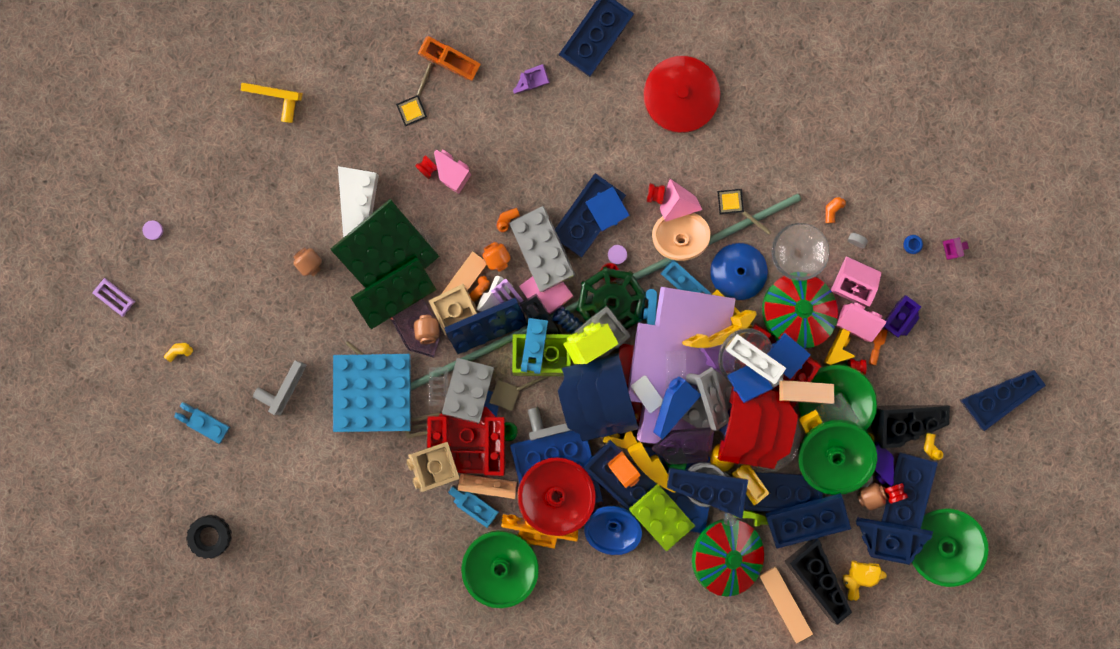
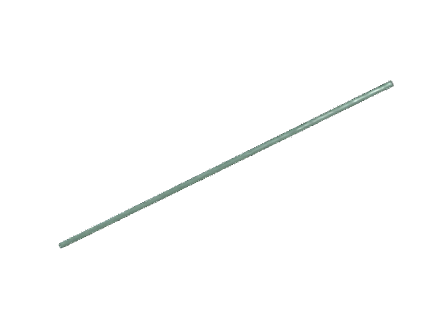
M796 194L752 217L760 221L801 201L799 194ZM748 218L710 236L709 245L754 223ZM665 258L634 273L633 276L636 280H639L666 267L672 259ZM593 294L587 296L586 304L592 303ZM578 301L566 306L565 311L569 310L570 313L576 311ZM527 326L460 359L473 361L512 342L513 334H526ZM456 361L411 382V391L453 371Z

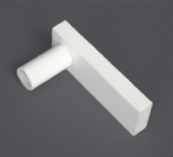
M738 334L726 349L727 352L774 385L786 369Z

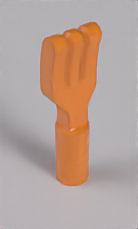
M881 329L873 340L874 349H872L870 356V365L876 366L880 346L885 343L888 332L885 329Z

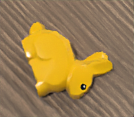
M852 560L849 575L845 574L842 577L845 587L849 589L848 600H858L860 597V586L872 587L878 584L881 579H886L887 574L881 570L879 564L858 563Z

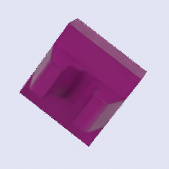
M960 237L942 241L947 260L964 256L963 250L969 249L968 242L961 243Z

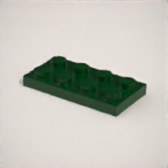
M416 257L353 295L351 299L372 330L437 289Z

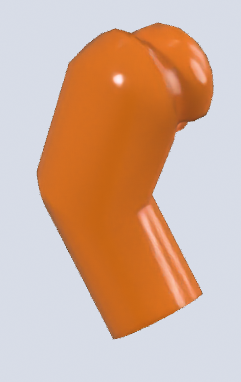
M836 197L826 205V223H835V213L846 205V201L843 198Z
M517 207L500 214L497 221V229L500 232H506L511 220L520 217Z
M486 276L478 278L477 282L479 285L469 294L474 303L490 287V280H487Z

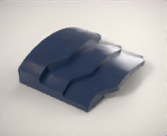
M619 353L594 359L588 364H574L562 368L564 380L558 389L560 403L567 428L580 434L582 442L638 429Z

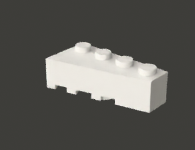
M338 166L343 237L373 213L379 175L375 172Z

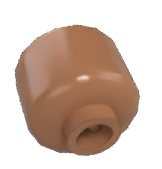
M304 247L294 255L293 265L303 276L310 274L314 276L321 270L319 266L322 263V259L312 248L306 249Z
M431 315L420 316V319L414 322L415 339L420 341L421 344L435 343L436 339L440 336L438 320L431 318Z
M875 482L868 487L861 488L860 496H858L861 506H866L868 510L872 511L886 505L889 497L884 490L885 487Z

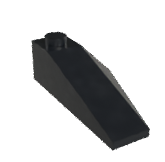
M877 406L876 415L871 423V427L881 448L901 447L908 441L917 440L920 438L919 436L928 432L932 433L949 425L950 406Z

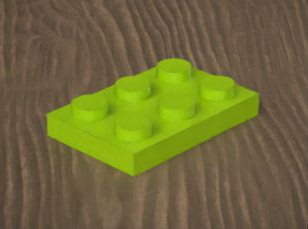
M658 484L629 508L630 512L666 552L695 527L692 521Z

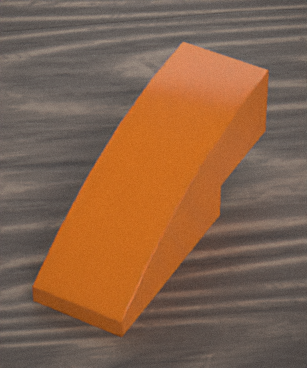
M430 36L425 38L418 52V55L470 81L473 80L480 66L479 62Z

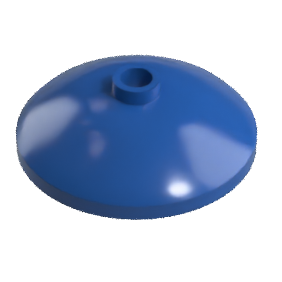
M735 243L722 248L715 255L711 264L710 275L714 287L724 297L746 300L762 290L767 280L768 268L763 255L756 248L744 243ZM738 268H743L744 273L742 275L738 274Z
M607 506L592 512L590 518L585 523L584 533L589 544L596 550L609 555H622L638 546L642 538V526L630 511L620 507Z

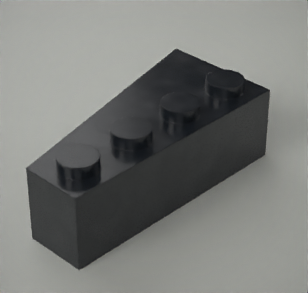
M819 539L809 540L784 561L832 623L838 625L852 613Z

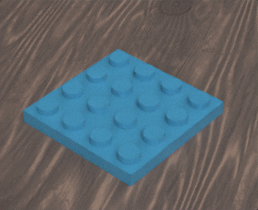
M411 354L333 355V432L411 431Z

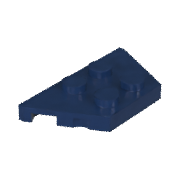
M857 517L856 525L860 527L862 539L868 547L867 550L870 557L908 565L915 559L916 554L920 553L933 534V531L860 517Z

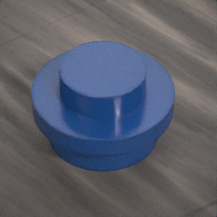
M910 235L905 238L903 247L907 253L916 254L922 250L923 241L917 235Z

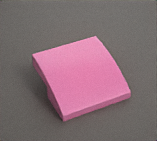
M532 276L519 286L527 298L537 293L549 314H552L574 297L564 282L544 292H540Z

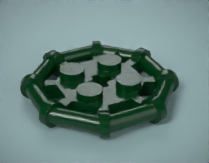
M603 267L601 271L586 281L581 282L582 286L576 311L580 312L587 322L592 318L588 310L593 309L597 314L603 308L608 307L618 321L627 315L630 317L629 320L621 324L627 330L643 320L642 313L646 292H644L633 276V272ZM610 277L621 278L623 281L621 284L610 282ZM604 278L605 284L597 289L592 286ZM630 284L636 294L630 295L625 287ZM588 291L593 293L592 304H586ZM609 298L617 299L615 301V306H608L606 304L608 303ZM632 301H637L635 313L630 311Z

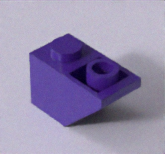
M875 442L877 450V464L874 471L877 476L875 478L882 485L886 483L892 486L894 484V456L886 448H881L878 442Z

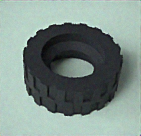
M207 515L195 520L190 525L186 537L188 548L190 547L192 553H195L197 557H203V559H212L224 553L229 547L232 532L229 529L228 523L223 518L221 519L216 515ZM211 527L218 532L219 538L215 545L206 546L201 542L200 534L204 528Z

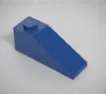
M678 376L672 380L665 392L653 431L662 440L701 396L683 378Z

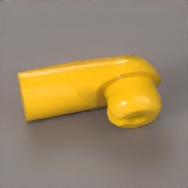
M176 343L164 355V358L172 362L177 355L184 354L185 356H190L193 348L187 343Z
M926 433L924 451L931 459L941 460L943 452L934 445L936 435Z

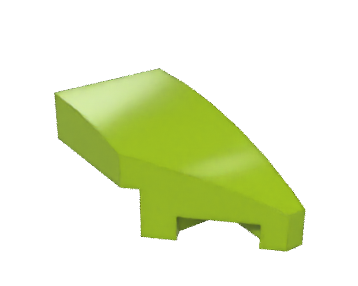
M744 510L743 518L753 519L754 526L769 525L767 517L751 510Z

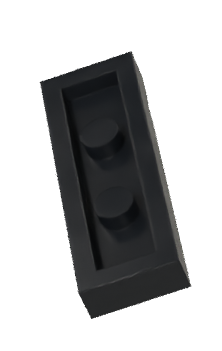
M537 293L520 303L528 319L548 321L546 334H562Z

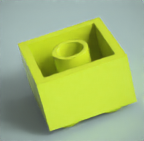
M598 322L585 326L582 333L570 335L567 338L568 341L563 345L574 364H588L619 343L608 323L600 324Z

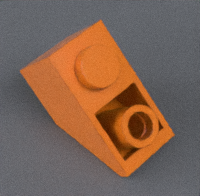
M620 452L607 463L625 488L628 486L632 487L639 481L638 477L641 474L623 452Z

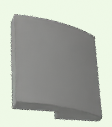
M608 307L603 308L575 331L578 334L584 331L583 328L591 323H608L619 344L597 358L607 356L630 337L629 333Z

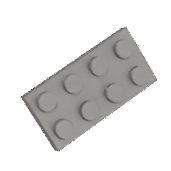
M544 206L509 223L540 292H544L576 276Z

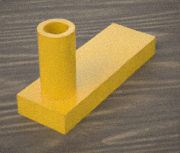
M241 83L240 91L284 98L281 121L293 123L296 101H301L302 93Z

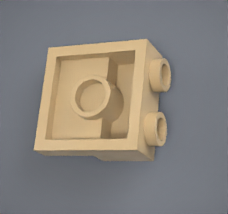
M464 284L429 300L445 336L447 335L445 327L479 313Z
M448 442L408 455L407 465L410 471H414L415 478H413V483L416 489H420V492L460 479Z

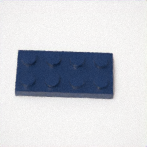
M597 0L563 47L559 56L588 77H591L632 19L634 13L616 0Z
M596 173L555 228L561 244L581 258L601 232L585 202L597 196L598 192L602 193L614 187ZM614 187L620 200L623 201L626 195Z
M515 297L449 325L444 329L458 355L528 324Z
M609 440L583 468L619 503L630 511L629 508L657 484L627 456L641 476L638 477L639 481L634 486L625 488L607 464L623 451Z
M899 452L894 471V484L892 486L903 483V490L908 495V498L891 504L888 501L889 499H887L881 522L921 529L938 465L937 462Z
M754 471L769 494L756 505H753L746 495L744 510L773 512L821 499L823 492L809 485L802 474Z
M841 493L766 513L776 549L851 529Z

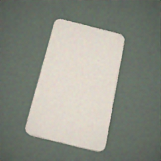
M646 375L631 385V388L649 413H652L662 405L663 399Z

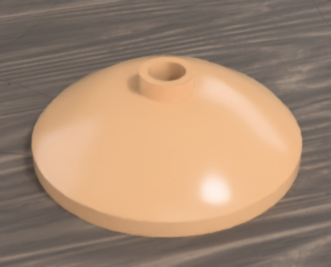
M696 213L666 222L662 216L653 228V244L660 254L669 259L677 261L690 260L701 255L708 247L710 229L707 222Z

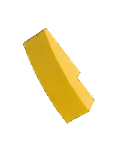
M640 441L627 448L634 462L651 480L673 493L676 492L667 488L668 473L657 454L649 457Z

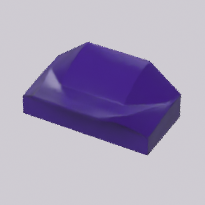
M904 295L886 317L885 321L887 322L883 328L897 338L900 335L907 336L920 319L918 311L921 306Z

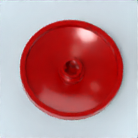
M689 56L671 57L660 62L648 75L643 93L644 104L652 120L663 129L675 133L692 132L703 127L714 116L720 101L719 83L714 72L704 62Z
M549 458L536 463L525 473L518 488V505L523 518L533 529L545 535L563 536L577 531L588 521L595 506V488L589 474L579 464L565 458Z

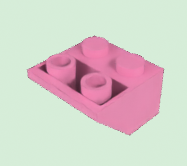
M442 149L441 152L436 150L434 155L440 181L459 194L471 176L468 166L460 160L457 163L453 161L452 155Z
M846 256L831 288V292L864 307H870L879 287L881 272Z
M858 303L843 305L838 315L836 327L850 331V334L867 342H872L887 322L882 319V315L874 311H865V307Z

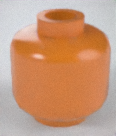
M497 242L486 246L482 255L490 270L497 269L498 272L508 267L507 263L511 259L505 245L498 244Z

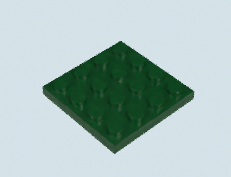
M391 199L330 248L365 288L416 257L424 269L440 257Z

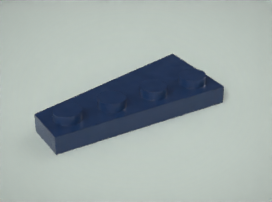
M1030 370L960 399V401L980 429L985 431L1046 385L1035 370Z
M669 468L668 489L743 519L748 479Z

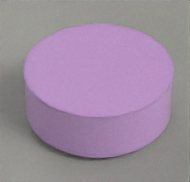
M148 221L143 226V234L147 239L157 240L163 234V227L157 221Z
M614 245L608 251V259L613 264H621L627 258V251L623 246Z

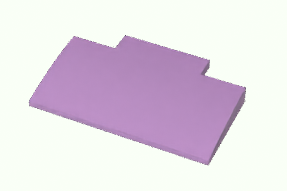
M661 287L655 325L638 323L628 383L631 401L641 402L631 388V385L644 375L647 376L663 399L670 382L678 376L685 380L686 375L689 373L700 375L710 369V367L713 368V366L706 364L707 358L700 348L685 346L682 341L696 334H703L709 337L731 326L732 321L730 317L733 316L735 298ZM729 341L709 348L726 351ZM715 369L720 374H724V370ZM642 403L637 434L638 441L694 449H712L714 432L711 436H708L682 418L662 440L653 432L661 406L652 413H649Z

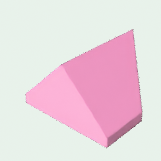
M669 180L663 197V203L660 206L665 222L702 210L696 196L673 180Z

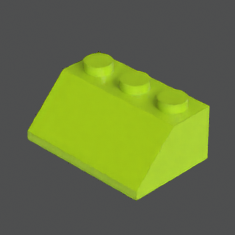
M513 334V376H564L562 368L571 365V357L563 344L568 341L567 338L571 334H546L540 374H535L534 371L528 370L527 372H521L526 334ZM529 358L528 363L536 364V359Z

